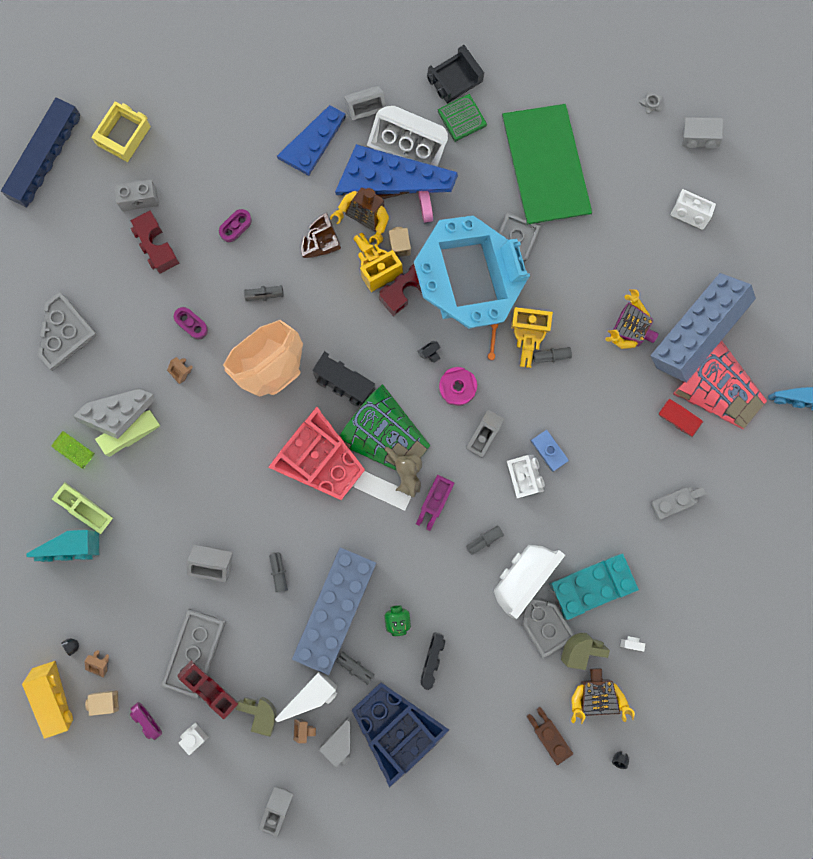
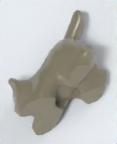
M385 447V451L395 462L396 470L401 478V484L396 488V491H401L408 496L415 497L416 492H420L421 482L416 474L422 468V460L415 454L398 457L392 449Z

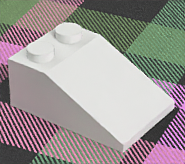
M319 671L275 720L280 722L320 707L325 702L329 704L336 697L338 686L326 674Z

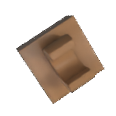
M176 357L170 361L167 371L180 384L186 380L193 366L185 367L186 359L182 358L179 360Z
M97 650L93 656H87L85 670L104 677L107 672L109 655L106 654L105 658L100 660L98 659L100 651Z
M294 719L293 740L297 743H307V736H316V728L307 726L308 722L302 719Z

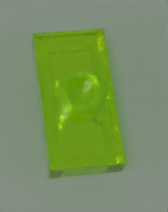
M62 431L51 445V447L82 469H84L95 454L65 431Z

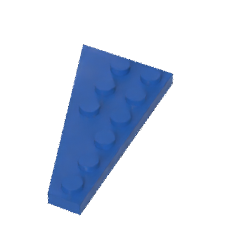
M356 144L335 193L336 195H343V193L358 192L360 188H371L375 191V194L417 193V191H428L429 193L452 192L458 174L455 171Z

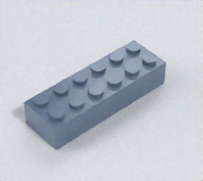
M719 273L650 355L656 368L687 383L755 301L756 297L752 284Z
M341 547L339 548L292 660L326 675L331 673L377 564L376 562Z

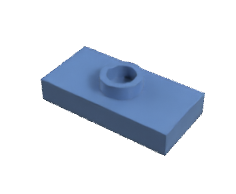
M547 430L531 440V443L552 472L569 461Z

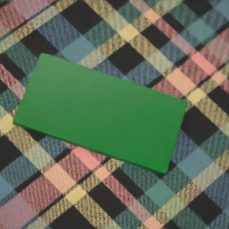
M566 104L502 113L527 225L592 214Z

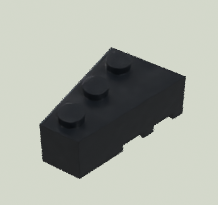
M324 351L312 370L315 379H317L316 383L325 388L329 386L333 389L332 392L340 397L344 395L350 398L349 402L355 406L363 405L374 391L375 383L358 372L348 369L341 361L336 362L329 358V353Z

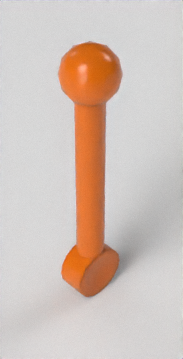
M498 324L491 325L492 338L490 353L488 354L489 360L495 359L494 346Z

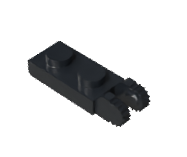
M434 632L432 635L420 680L422 687L426 690L434 686L435 678L433 673L434 670H438L440 663L438 655L445 646L444 635Z

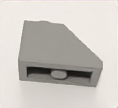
M487 410L466 448L483 458L500 429L504 418Z
M348 717L319 748V751L335 767L339 764L343 766L351 757L349 755L351 752V720Z
M274 787L259 830L278 837L293 797L292 793L285 789Z

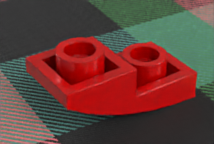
M668 399L659 412L660 417L691 437L695 435L703 423L700 418L671 399Z

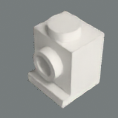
M194 723L180 736L182 740L179 744L190 755L209 737L197 723Z

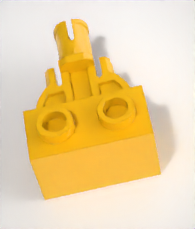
M359 233V236L356 235L353 238L362 253L358 254L361 260V277L370 292L395 280L397 276L403 273L402 263L393 250L387 252L380 249L377 244L373 247L366 239L364 233Z
M517 307L513 309L511 329H514L517 348L521 347V341H523L519 367H525L527 359L526 368H532L534 344L536 342L535 350H539L540 343L544 340L546 333H549L551 330L553 312Z

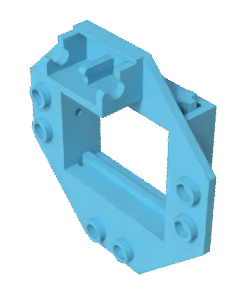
M475 216L439 220L414 260L423 298L441 310L443 319L454 318L468 329L503 323L530 277V274L525 269L520 252V241L517 239H506ZM481 244L497 300L457 307L441 250Z

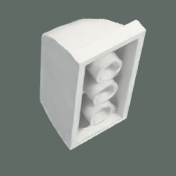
M386 106L376 114L367 146L438 167L448 140V133L441 125L399 107Z
M528 545L521 554L517 553L511 561L513 565L509 570L506 568L500 575L501 581L494 589L496 600L504 612L511 618L517 619L564 558L565 554L560 550L552 551L543 546Z

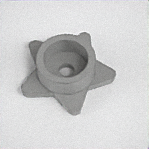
M648 91L646 98L640 100V104L646 107L647 114L652 110H662L660 106L662 96Z

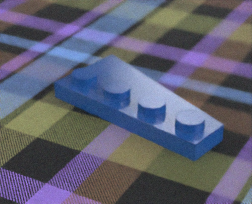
M329 105L277 155V158L309 176L345 119L346 114Z

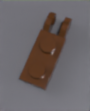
M539 707L537 713L544 720L543 724L538 726L531 714L526 717L547 752L558 766L572 756L573 752L551 719H548L545 712Z

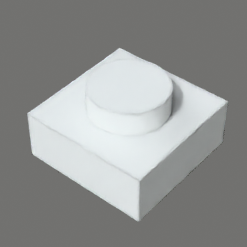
M628 636L627 640L621 639L620 647L644 652L645 643H640V638Z

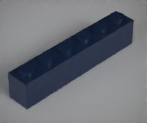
M55 97L1 189V192L8 199L26 208L34 200L37 189L42 186L44 177L52 169L55 158L60 155L62 146L70 138L73 127L80 120L81 114L74 105Z

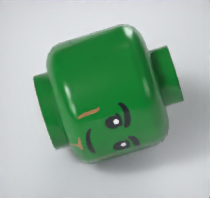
M395 605L390 607V610L385 613L386 631L391 633L392 636L406 635L407 631L411 628L410 612L407 609H403L401 605Z

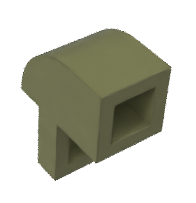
M578 633L566 642L561 661L567 667L586 670L589 655L608 658L610 650L602 641L592 639L587 633Z
M264 697L260 698L258 704H256V700L251 698H244V700L238 701L236 710L255 715L251 732L270 737L276 723L275 718L277 717L274 705Z

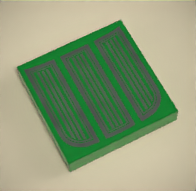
M470 94L438 109V114L454 142L487 126L485 119Z

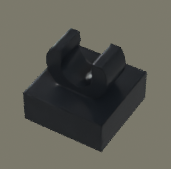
M431 341L417 352L422 358L428 357L431 362L435 363L440 359L436 351L441 347L437 341Z

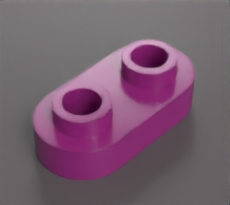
M244 209L236 210L219 227V234L222 240L226 242L235 241L251 225L250 213ZM242 218L246 219L243 223L239 222ZM228 231H232L231 235H226Z
M180 307L174 312V321L191 337L202 339L207 335V325L190 309ZM183 316H187V320L182 321L181 319ZM200 327L201 332L196 333L195 330Z
M137 702L131 707L130 716L143 727L142 732L146 738L156 740L162 735L160 727L141 703Z

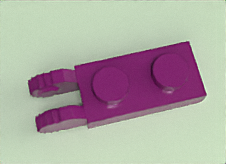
M437 474L421 508L422 511L416 525L420 526L422 524L425 513L431 514L433 516L428 522L426 529L431 531L455 484L454 482Z

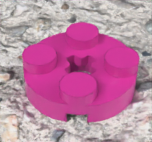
M454 367L447 370L439 383V391L442 398L448 404L455 406L469 403L474 398L477 390L475 376L462 367ZM455 382L463 384L461 391L453 388Z

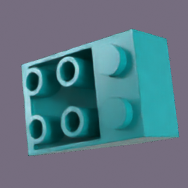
M91 530L66 531L26 553V557L34 558V561L52 562L53 558L54 560L72 561L73 557L80 560H92L93 556L99 555V533Z

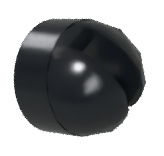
M72 638L66 639L61 643L69 656L74 654L79 648L78 641Z
M622 751L615 753L612 764L617 768L627 769L629 765L628 754L623 755Z

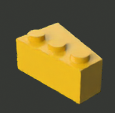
M56 661L32 668L22 686L44 739L68 731L73 721V716L68 708Z

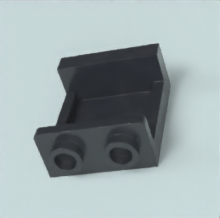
M465 45L458 48V53L437 67L429 66L427 73L429 83L431 85L434 84L439 97L444 99L447 104L482 83L484 78V71Z

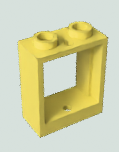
M115 101L91 138L98 147L128 162L151 126L147 120L148 118L143 113H136L124 103L121 105ZM121 116L139 125L125 147L107 138Z

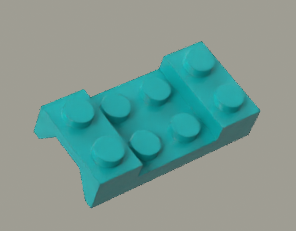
M623 553L549 583L558 599L565 620H569L588 610L639 590Z

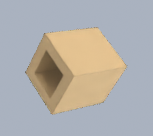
M395 227L389 230L391 251L393 250L397 257L411 255L408 229Z
M118 690L89 694L85 702L89 716L119 711Z

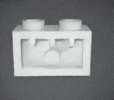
M682 189L670 215L703 230L712 218L716 204Z
M526 455L507 461L517 498L544 492V480L539 475V462L534 455Z

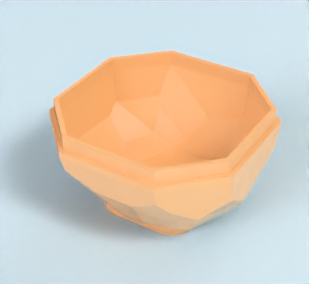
M278 320L259 327L231 350L223 364L224 371L242 389L259 397L266 394L275 395L300 375L299 366L303 343L298 332L285 322Z

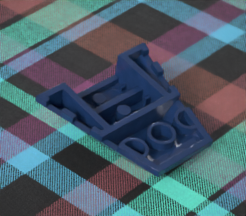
M382 682L352 709L356 721L386 778L389 788L408 773L449 731L444 725Z

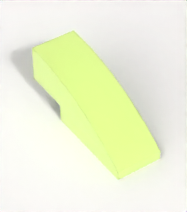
M148 410L143 412L118 439L104 433L95 440L104 454L110 457L124 447H129L160 427V424L152 412Z
M66 482L63 483L52 497L53 501L100 534L113 519V517Z

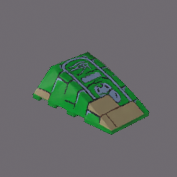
M383 384L368 397L339 435L351 451L366 456L397 471L395 462L385 451V447L392 449L398 457L415 454L420 458L430 447V444Z

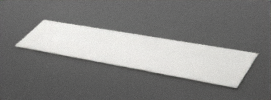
M366 471L362 473L352 486L404 511L411 499L410 495L408 496L401 491H396L398 486Z

